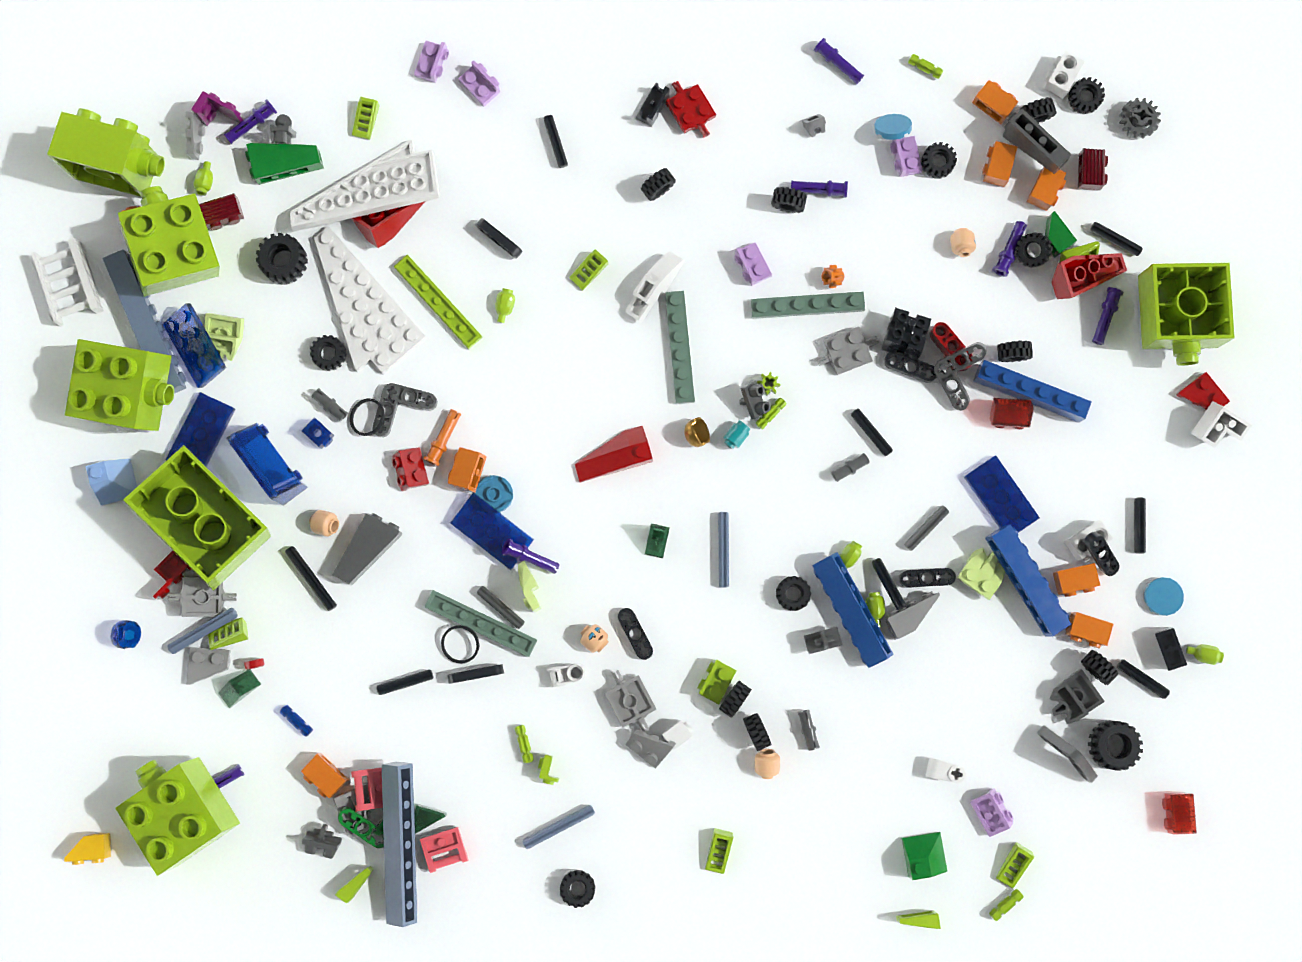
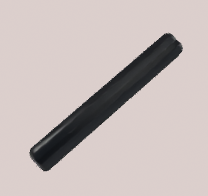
M291 546L286 549V555L327 611L335 609L337 604L296 548Z

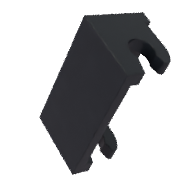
M657 82L652 87L636 116L637 120L651 127L670 95V88L665 86L662 89L658 86Z
M1170 627L1163 631L1155 632V637L1167 670L1171 671L1187 666L1188 664L1175 629Z

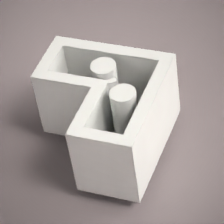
M1212 401L1191 434L1216 448L1226 433L1242 441L1252 427V424Z

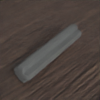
M944 505L940 506L905 542V547L910 551L914 550L949 514V510Z
M481 586L478 589L477 594L517 629L524 625L525 621L485 586Z

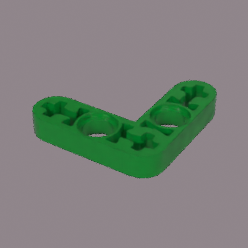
M344 807L338 812V821L343 827L377 849L384 847V841L375 843V837L370 835L372 829L375 828L373 833L377 836L383 834L382 838L384 840L383 817L376 825L350 807ZM350 812V817L353 820H356L357 817L359 818L353 828L351 827L353 823L350 820L343 821V813L348 814ZM360 823H367L369 829L365 833H360L357 830Z

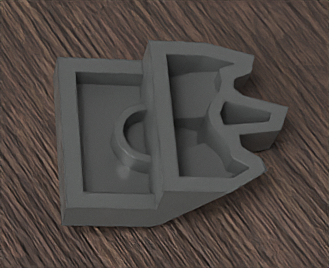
M1082 668L1056 686L1049 698L1051 701H1058V704L1052 709L1053 716L1063 713L1067 714L1065 718L1066 724L1079 721L1088 715L1090 711L1105 702Z

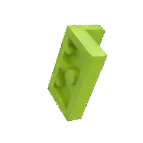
M716 659L715 663L713 661L710 662L706 670L709 674L706 680L701 679L697 689L700 690L699 695L719 705L737 670Z

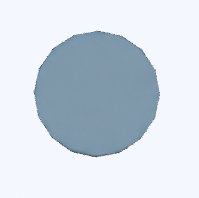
M887 114L876 120L874 130L876 135H882V138L886 140H897L903 138L905 134L908 133L909 135L911 133L912 121L909 117L902 114Z
M490 475L478 483L475 499L484 511L500 513L511 505L513 489L505 478Z
M1161 577L1154 579L1147 585L1144 591V601L1151 612L1161 616L1175 614L1181 609L1184 602V593L1177 581Z

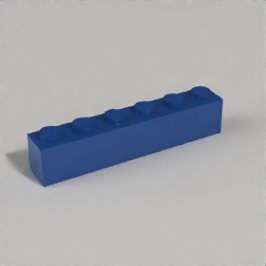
M983 360L979 364L973 382L1079 423L1086 419L1092 403L1090 400L987 360Z
M1011 524L1002 526L985 537L1044 636L1053 637L1071 625L1069 615L1061 608L1058 597L1048 587L1047 579L1039 572L1038 564L1031 559L1027 546L1018 537L1017 530Z
M838 552L812 565L815 576L820 579L825 594L832 601L834 611L839 614L843 627L848 630L852 644L858 648L862 662L868 668H871L893 656L894 654L872 617L867 604Z

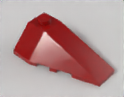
M425 202L351 219L366 240L379 248L392 240Z
M1122 253L1071 256L1058 262L1051 283L1057 300L1070 299L1126 272L1127 268Z
M643 425L621 432L574 464L579 482H585L652 463L653 457Z

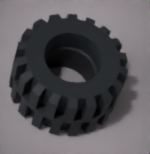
M273 233L270 234L271 238L269 239L265 237L263 239L265 242L258 245L260 250H256V255L258 256L256 257V262L259 264L257 265L259 269L272 282L276 281L278 284H282V282L290 284V280L296 282V277L299 276L301 278L303 276L302 270L306 271L307 267L305 264H308L307 253L295 237H291L287 233L285 236L283 233H278V236ZM283 250L291 252V259L288 264L283 267L273 266V258L278 252Z
M1109 720L1105 723H1099V727L1092 729L1094 733L1089 734L1088 737L1091 738V742H1088L1091 750L1088 751L1090 755L1094 756L1092 759L1094 762H1098L1099 766L1115 771L1128 770L1129 766L1134 767L1136 765L1135 761L1141 759L1138 755L1143 753V749H1140V745H1143V740H1139V737H1141L1140 733L1135 732L1136 728L1129 726V723ZM1113 734H1118L1124 743L1123 751L1117 757H1112L1107 750V741Z

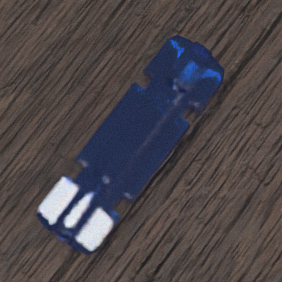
M289 705L283 706L280 714L283 717H287V720L297 730H301L300 733L304 737L309 736L313 728L309 724L306 725V722L296 712H293Z

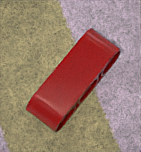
M944 322L936 323L930 330L931 340L945 357L966 347ZM935 329H941L944 335H937ZM953 343L956 350H950L947 344ZM957 355L955 357V361L959 365H962L960 363V358H965L962 355ZM970 365V366H968V367H966V368H964V369H962V370H960V371H961V372H962V371H966V370H968L972 365Z

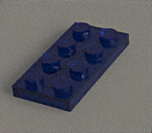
M185 303L163 323L167 334L197 388L205 387L227 368L191 303Z
M200 392L165 460L167 461L184 445L207 467L236 409Z
M996 455L964 476V479L999 528L1011 524L1019 533L1040 519Z
M472 493L450 522L451 525L510 570L514 568L518 561L515 557L502 554V548L506 540L510 538L514 543L521 546L526 545L528 548L535 540L476 493Z

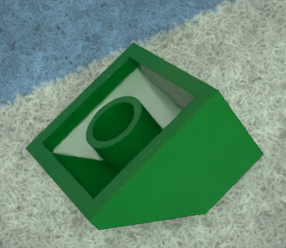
M941 832L901 838L908 878L912 881L931 878L948 872Z

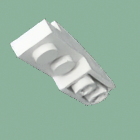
M671 251L661 257L633 291L634 298L625 312L642 323L662 291L666 292L685 260Z

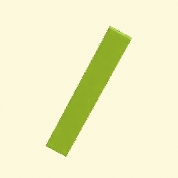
M408 254L393 266L468 349L483 338Z

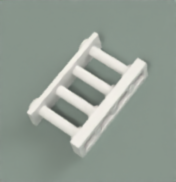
M75 237L68 239L69 247L58 253L42 258L35 251L31 252L33 257L31 263L33 268L37 270L50 309L48 315L51 321L59 326H64L62 317L87 308L97 314L104 311L82 243ZM70 256L74 259L75 264H73V267L50 275L47 274L45 265ZM73 274L79 275L81 280L79 284L53 292L51 282ZM80 291L85 292V301L59 310L57 299Z

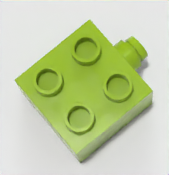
M78 108L76 115L61 111L47 155L75 180L141 197L140 192L151 186L153 176L160 177L165 167L164 157L158 155L149 146L150 139L137 133L138 125L122 118H115L113 125L101 122L102 117L99 114L84 108Z
M152 186L140 192L142 207L118 212L119 225L144 297L219 277L220 265L195 193L168 199L161 186Z
M1230 262L1151 264L1138 275L1142 349H1173V356L1177 357L1176 364L1179 366H1189L1199 363L1198 355L1201 354V349L1219 348L1235 339Z
M77 339L64 416L131 429L159 431L163 405H170L174 398V387L167 383L172 356Z
M200 757L179 763L167 772L163 766L159 767L156 760L146 763L135 771L138 778H140L137 782L142 789L115 807L156 876L178 867L241 824Z

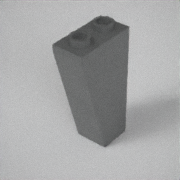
M1021 109L1018 113L1014 112L1009 116L1003 133V137L1017 146L1053 174L1068 162L1072 154L1026 111Z
M366 513L332 575L353 585L402 536L403 533L399 531L400 527L392 522H389L388 525L382 522L383 518L375 513H372L371 516Z

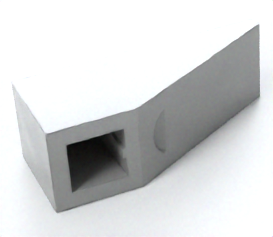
M931 591L922 596L923 600L919 602L913 600L906 604L905 609L901 611L895 609L887 613L889 617L885 621L895 640L916 631L939 598V592L933 594Z

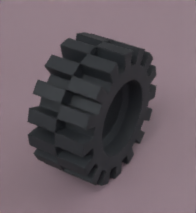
M1083 77L1072 86L1068 94L1070 95L1068 101H1071L1069 103L1070 106H1075L1073 108L1074 111L1079 109L1078 113L1082 114L1085 111V114L1097 110L1102 104L1105 93H1103L1105 89L1104 87L1101 88V82L1099 84L1096 83V78L1091 81L1092 77H1088L1087 80ZM1082 90L1090 91L1093 94V100L1089 102L1084 101L1080 97V92Z
M1051 97L1034 100V102H1029L1028 105L1020 108V110L1026 111L1038 124L1039 122L1051 119V117L1057 114Z
M935 142L932 146H928L921 159V165L924 166L923 171H927L926 175L930 176L931 174L934 179L936 176H938V179H942L943 176L947 177L952 172L957 162V158H955L957 154L956 151L953 152L954 148L952 146L949 148V144L943 145V142H939V144ZM936 154H941L945 157L946 164L938 167L932 162V157Z
M663 168L645 180L640 189L649 201H654L656 198H660L661 195L663 196L666 191H669V188L673 187V184L676 183V179L667 168Z
M776 187L773 192L771 205L775 209H780V211L800 213L805 209L807 194L799 189L795 190V188Z
M1037 232L1023 236L1017 242L1018 246L1015 248L1017 250L1016 257L1019 256L1020 258L1018 261L1023 262L1022 265L1030 268L1045 264V262H1048L1049 257L1052 256L1051 250H1053V246L1050 245L1052 243L1051 240L1048 241L1046 235L1043 236V233ZM1030 243H1037L1040 246L1041 253L1039 256L1032 257L1028 254L1027 248Z
M323 335L322 338L320 336L317 337L318 340L312 342L313 347L310 346L312 361L322 370H337L336 367H341V363L346 360L344 358L347 356L345 346L333 335ZM332 346L335 349V355L332 359L326 360L322 358L321 351L324 347Z
M1008 341L997 345L998 361L1021 362L1022 360L1026 361L1033 358L1031 341Z
M786 577L776 588L778 604L788 611H798L806 607L812 595L810 585L802 577ZM790 586H796L801 591V596L797 601H791L786 596V591Z
M1091 650L1081 660L1085 669L1104 685L1108 686L1119 674L1116 667L1097 651Z
M738 680L720 705L719 710L732 718L752 689Z
M758 713L743 718L746 729L757 751L772 745Z
M583 870L570 871L561 881L560 896L568 906L582 908L593 899L596 886L594 879L589 873ZM575 881H580L585 885V893L581 896H574L570 892V885Z

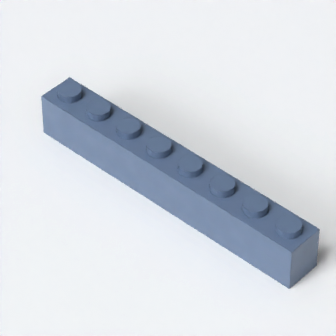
M122 249L103 257V262L141 350L171 355L167 383L173 385L174 394L186 389V377L178 369L179 361L175 354L172 355L170 350L172 348L171 342L167 337L165 338L163 334L165 328L162 322L157 320L156 314L158 312L154 304H151L148 299L151 296H143L130 254Z
M395 761L382 764L386 924L403 928L417 923L413 763Z

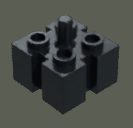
M895 307L888 323V331L884 337L881 350L895 354L897 350L904 352V357L918 360L923 352L926 341L925 336L928 333L932 319L919 314L914 318L909 316V311Z

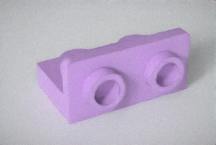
M425 41L414 72L415 77L434 83L437 82L438 77L440 78L443 72V61H446L449 55L445 42H441L440 45Z
M473 60L471 62L472 66L458 79L484 107L500 93L498 86L500 83L494 76L490 77L486 73L487 70L483 64H477Z
M915 135L893 140L890 143L891 153L895 154L894 166L896 172L899 171V176L904 177L922 173L923 169Z
M756 242L741 249L740 247L736 248L734 259L738 266H742L744 270L742 274L746 282H750L751 286L772 277V273Z
M995 788L971 800L970 803L989 838L1010 829L1013 825V815L1010 810H1006L1003 804V797L999 792H996Z

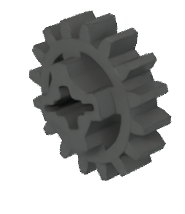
M1137 97L1134 101H1128L1121 109L1123 112L1119 114V117L1123 118L1119 122V124H1124L1122 131L1128 130V136L1133 133L1135 139L1139 135L1142 139L1147 135L1151 136L1154 133L1153 131L1158 129V124L1161 122V119L1158 118L1161 112H1156L1158 106L1153 107V101L1151 100L1147 103L1146 98L1139 101Z

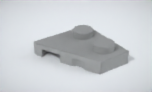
M186 111L185 117L190 120V127L186 129V154L192 160H199L200 154L203 153L201 141L202 136L205 135V126L194 112Z
M190 647L186 685H192L217 673L229 670L231 650H210V648Z
M637 729L625 745L656 769L676 743L671 740L669 743L660 741L659 736L650 735Z
M368 783L363 785L365 804L369 803ZM355 789L333 798L338 812L344 807H350L355 810V805H357ZM368 810L358 811V813L367 818ZM350 812L348 814L343 813V821L350 820L353 823L351 825L353 828L359 818L357 817L356 820H353L350 817ZM360 823L357 830L360 831L366 828L367 823ZM344 827L346 835L353 834L351 831Z

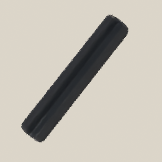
M546 115L543 119L558 167H567L568 162L553 115Z
M1094 222L1090 228L1091 232L1135 256H1139L1143 250L1142 246L1098 222Z
M859 408L855 409L851 413L852 418L885 457L893 452L892 447Z
M1144 497L1134 499V552L1136 554L1146 553V498Z
M874 559L872 566L896 610L905 608L906 603L882 559Z
M1121 659L1117 664L1119 670L1162 699H1166L1170 694L1168 688L1125 659Z
M428 669L377 685L378 695H384L432 680L434 678L433 672Z

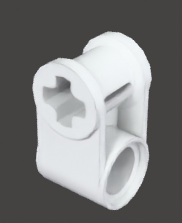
M580 664L563 665L547 669V672H550L552 682L550 688L579 682L586 675L585 668ZM575 667L581 670V676L577 679L571 674L572 669Z
M929 758L926 777L960 783L965 779L966 772L959 765ZM957 768V772L960 773V776H956L954 779V776L951 775V772L956 771Z

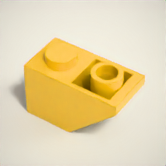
M110 833L83 836L65 856L64 862L72 861V865L84 864V860H91L92 863H103L104 859L111 857Z

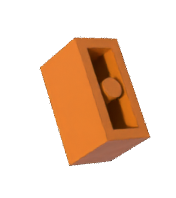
M988 80L975 96L972 103L1002 125L1019 101L1016 100L1013 94L1001 89L998 83Z
M995 141L993 146H989L986 157L989 158L988 163H985L982 169V175H984L983 182L1001 187L1006 186L1009 182L1017 146Z
M1043 167L1026 202L1045 211L1051 206L1054 207L1059 196H1056L1058 190H1062L1067 181L1064 179L1066 172L1058 170L1053 174Z
M459 447L458 452L454 456L453 468L448 474V484L475 493L487 456L477 451Z
M1095 563L1052 572L1058 595L1064 594L1065 597L1077 595L1076 591L1083 590V593L1095 591V587L1101 586Z
M1071 612L1069 618L1071 625L1067 627L1065 635L1071 636L1070 640L1082 643L1083 640L1089 642V646L1098 649L1101 646H1108L1113 623L1079 612Z
M317 753L301 770L304 774L303 778L309 784L313 783L317 786V792L324 798H332L349 780L322 753Z

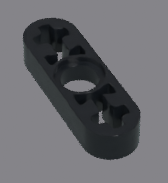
M481 217L475 224L483 234L513 258L517 259L523 251L518 245Z
M889 352L884 358V364L888 369L922 382L931 383L937 378L933 365L921 360L904 357L900 352H896V354ZM895 356L896 361L901 362L902 359H904L905 361L903 362L902 367L899 368L900 363L895 362L892 365L890 364L891 360H889L888 358ZM906 363H914L916 370L914 372L907 371ZM920 366H923L921 370L926 372L930 369L933 376L927 378L926 373L920 372L919 375L916 373L919 371Z
M1097 532L1089 533L1084 540V544L1097 566L1107 576L1115 575L1120 565L1106 540ZM1105 550L1104 556L1099 558V554Z
M950 568L906 570L899 576V583L905 588L948 586L956 580V574ZM926 572L930 573L933 577L932 582L929 584L922 580V576ZM945 572L951 575V579H948V582L945 579H938L939 583H936L937 576H942ZM916 573H919L918 581L920 584H917V580L910 581V584L903 580L907 574H909V577H917Z
M630 608L621 609L618 613V620L636 655L642 660L649 659L653 654V648L634 611ZM625 611L627 614H632L630 617L631 622L636 621L637 625L629 627L628 630L625 628L628 625L627 621L621 620ZM633 628L641 631V637L637 640L630 637V631ZM643 638L646 640V642H643L644 647L650 648L646 657L644 654H639L641 651L640 646L635 647L634 643L640 642Z
M503 664L447 674L448 683L453 684L504 674Z

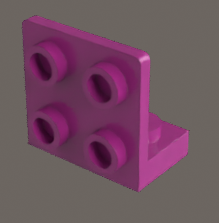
M202 91L191 108L192 112L206 126L214 121L217 111L238 123L243 121L240 116L241 113L236 110L237 107L229 101L224 103L220 100L219 96L212 92L208 94Z

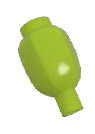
M204 161L203 168L197 171L193 187L196 189L195 193L201 196L207 195L213 183V172L210 170L211 162Z
M502 288V292L497 294L495 310L499 314L497 322L505 323L506 316L511 314L515 304L514 290Z
M854 540L845 546L840 555L846 568L853 567L862 554L861 548L863 546Z
M869 592L865 603L878 626L881 627L880 619L885 614V600L883 596H880V592Z
M1201 644L1197 647L1187 646L1186 654L1194 655L1195 659L1210 665L1223 662L1224 652H1221L1216 646Z

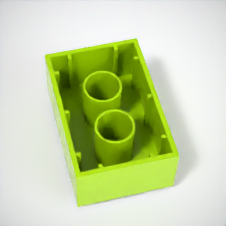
M184 445L123 499L129 508L213 591L271 538L268 528Z

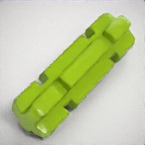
M912 54L908 60L910 65H916L918 69L929 75L930 73L933 74L932 76L936 79H939L944 71L938 66L937 68L934 67L933 63L923 58L919 59V56L916 54Z
M781 397L778 398L775 404L770 406L771 410L763 414L762 418L760 417L756 421L757 427L763 430L768 422L770 423L780 412V409L782 410L786 406V401Z
M519 725L515 727V733L518 735L517 740L520 752L523 753L522 759L524 763H530L534 761V758L530 752L531 746L528 735L525 734L527 731L525 725Z
M1018 889L1013 890L1010 893L1011 896L1005 897L996 905V909L993 908L989 912L993 920L998 921L1001 919L1002 914L1005 915L1016 905V902L1019 903L1024 898Z

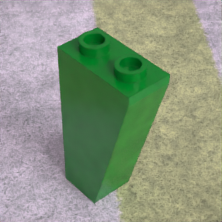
M246 144L248 150L245 151L246 159L251 163L252 167L249 169L250 176L259 185L324 169L321 153L317 145Z

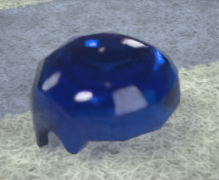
M131 620L116 622L110 633L111 643L115 647L124 650L126 648H135L141 638V626Z

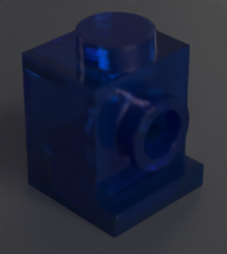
M315 417L302 430L321 449L328 447L335 436ZM320 430L321 435L316 437L315 434Z

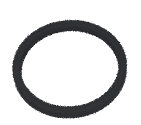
M371 398L359 401L350 413L351 428L361 436L375 434L382 427L385 419L383 406L380 402ZM365 402H374L381 411L380 422L374 430L368 433H361L354 426L353 418L355 411Z
M452 626L442 636L441 649L444 655L454 663L463 664L470 662L479 651L480 643L478 636L467 626ZM457 628L469 631L476 641V650L473 656L466 660L452 658L444 646L445 637L448 632Z

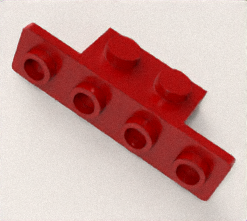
M173 550L153 569L167 581L152 596L156 600L159 598L164 599L170 593L169 588L174 583L176 585L180 583L182 577H185L183 574L188 569L192 570Z

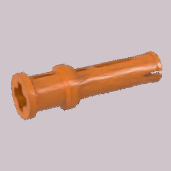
M450 409L436 440L431 442V448L427 456L423 458L425 461L435 466L440 465L439 460L443 452L447 450L446 444L462 415L461 413Z

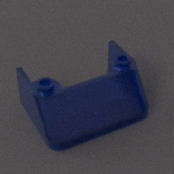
M254 423L228 436L226 439L271 500L284 506L308 488L301 481L303 476L297 469L293 471L268 439L269 436L267 434L270 432L263 423L261 425Z

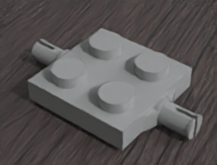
M858 326L824 339L823 342L827 355L817 358L818 365L821 366L830 362L834 367L836 375L873 362L869 347L879 343V340H876L878 337L875 336L866 340Z
M182 577L180 593H168L167 601H180L181 617H216L222 613L224 601H237V593H225L223 582L213 591L200 577Z
M617 670L616 673L619 679L615 672L612 673L617 684L613 689L604 694L622 728L631 723H638L641 731L645 732L644 727L646 730L650 728L644 718L657 709L639 675L624 680L619 670Z

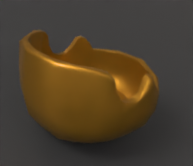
M701 417L687 422L684 435L691 446L698 448L710 442L708 427Z

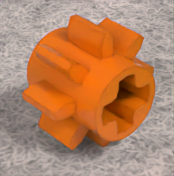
M829 265V267L823 268L824 271L821 275L823 285H829V288H836L842 285L845 278L842 268H837V265Z

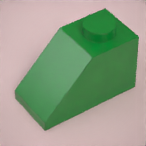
M1056 211L1052 212L1047 218L1045 235L1048 237V241L1051 240L1052 242L1050 244L1053 246L1051 253L1056 258L1078 240Z

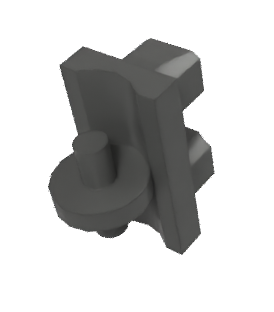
M280 114L275 120V125L270 124V131L274 133L275 143L291 144V139L296 138L297 132L291 128L292 120L288 115Z
M751 380L749 384L740 388L743 398L739 400V403L742 406L746 405L751 420L757 419L762 414L771 410L769 402L762 399L765 392L764 387L757 384L756 380Z
M838 627L803 636L808 655L843 645Z
M323 824L321 829L314 828L313 831L308 830L302 839V844L305 845V853L313 855L317 852V848L324 849L323 856L332 859L342 843V838L333 836L334 832L327 831L328 825Z

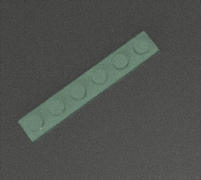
M684 290L665 292L676 404L695 403Z
M864 291L751 299L752 319L864 312Z
M432 590L425 604V608L460 625L467 626L473 631L527 657H530L538 641L435 590Z

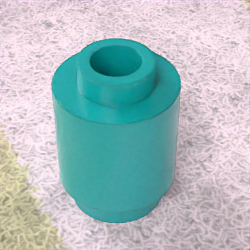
M738 420L723 437L725 445L731 449H739L749 436L748 432L751 429L745 423Z

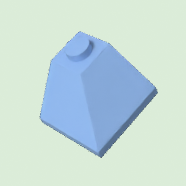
M130 458L102 461L85 466L89 484L101 506L123 500L137 487Z

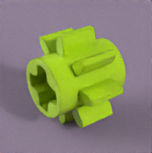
M771 372L767 376L762 373L761 378L763 380L757 381V384L763 385L766 396L770 392L776 394L775 387L781 386L776 381L779 376L774 377ZM766 381H767V382H770V381H771V382H772V386H771V387H770V386H767V387H766V386H765Z

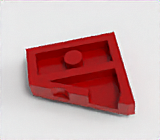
M1204 372L1176 394L1177 397H1183L1191 401L1192 404L1203 407L1205 410L1208 409L1212 401L1223 407L1230 402L1207 372Z

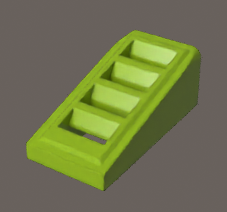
M360 96L352 136L371 139L380 107L377 100ZM363 112L371 114L370 117L362 115ZM360 121H367L369 124L361 123ZM361 127L368 130L365 132L358 130V128Z
M1095 241L1065 250L1060 253L1059 262L1071 256L1098 255L1100 243Z
M594 249L569 279L584 291L609 265V262L600 252ZM596 258L601 264L598 265L593 259ZM589 263L596 268L595 271L588 266ZM583 269H585L589 274H591L590 277H588L583 272ZM577 276H582L586 281L583 283Z
M241 617L230 621L208 634L210 650L249 640L247 623L244 618ZM214 636H218V641L214 642Z
M714 828L705 870L720 874L725 873L734 838L733 832ZM715 845L724 846V847H726V848H725V849L717 848V847H715ZM713 853L721 854V855H724V856H723V857L715 856V855H713ZM711 861L721 862L722 865L712 864Z
M1016 842L999 870L996 879L1014 888L1034 859L1033 852ZM1020 852L1025 855V858L1019 856L1018 853ZM1014 859H1016V860H1018L1019 862H1021V865H1018L1017 863H1015V862H1014ZM1012 866L1013 868L1017 869V872H1014L1013 870L1009 869V867ZM1005 872L1013 876V879H1010L1007 876H1005Z
M373 867L365 868L339 889L335 896L346 904L351 902L374 870Z
M934 910L896 916L897 921L902 925L941 929L939 914Z

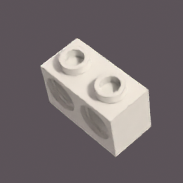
M1067 51L1062 56L1058 55L1053 63V66H1055L1054 71H1049L1044 80L1047 82L1044 89L1064 99L1085 61ZM1064 64L1069 65L1070 69L1066 68ZM1055 79L1060 80L1062 84L1056 83Z
M1101 519L1094 521L1064 541L1077 561L1082 559L1087 561L1092 558L1086 546L1084 552L1078 548V544L1080 542L1084 543L1086 536L1091 532L1100 533L1110 546L1109 541L1114 538Z

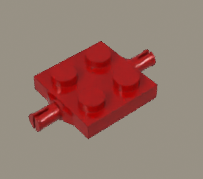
M679 81L672 83L677 94L667 99L666 105L683 133L699 129L703 138L709 136L710 132L705 124L716 118L717 114L700 86L696 84L688 89H683Z

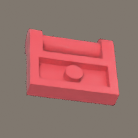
M382 768L352 771L351 775L354 778L357 803L355 805V812L383 808ZM362 776H367L370 799L368 804L364 803Z
M459 826L420 839L430 873L460 861L462 863L469 861ZM458 848L459 854L438 861L433 860L432 856Z

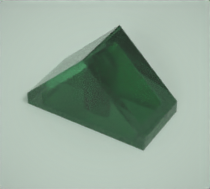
M651 523L645 555L658 558L664 557L670 527Z
M250 669L229 680L218 694L230 709L262 684Z
M421 804L417 805L414 813L415 834L448 815L447 812Z

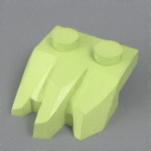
M206 313L204 332L200 334L199 346L203 355L206 356L213 352V362L217 365L221 364L224 355H226L228 360L233 361L243 338L245 318Z
M980 548L973 551L957 579L987 600H990L1001 585L1006 572L1001 564L997 562L998 559L993 551L987 556L985 549Z
M522 561L518 564L519 582L525 596L522 600L527 609L537 612L542 608L533 592L539 589V586L525 561Z

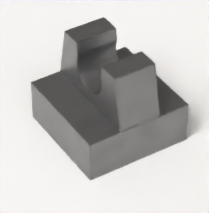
M816 114L802 120L803 127L806 128L810 137H815L814 130L816 128H819L821 133L826 132V120L823 115Z

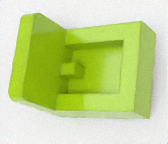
M545 754L544 758L540 757L538 769H541L539 778L543 779V783L554 785V782L558 783L560 778L549 775L553 755Z

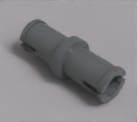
M320 388L311 395L312 398L324 407L323 410L329 411L339 422L348 415V412L341 408L334 398L331 399Z
M862 453L855 459L846 461L843 466L831 472L832 477L836 482H839L850 474L854 475L858 469L870 463L869 458L865 453Z
M810 709L798 712L802 726L801 733L805 736L808 751L815 750V748L819 749L820 745L815 732L817 729L813 725Z

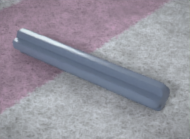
M728 512L718 513L720 588L729 587Z
M231 607L171 642L167 646L169 652L176 654L237 618V611Z
M588 805L523 839L524 847L530 849L593 816L595 811L592 805Z

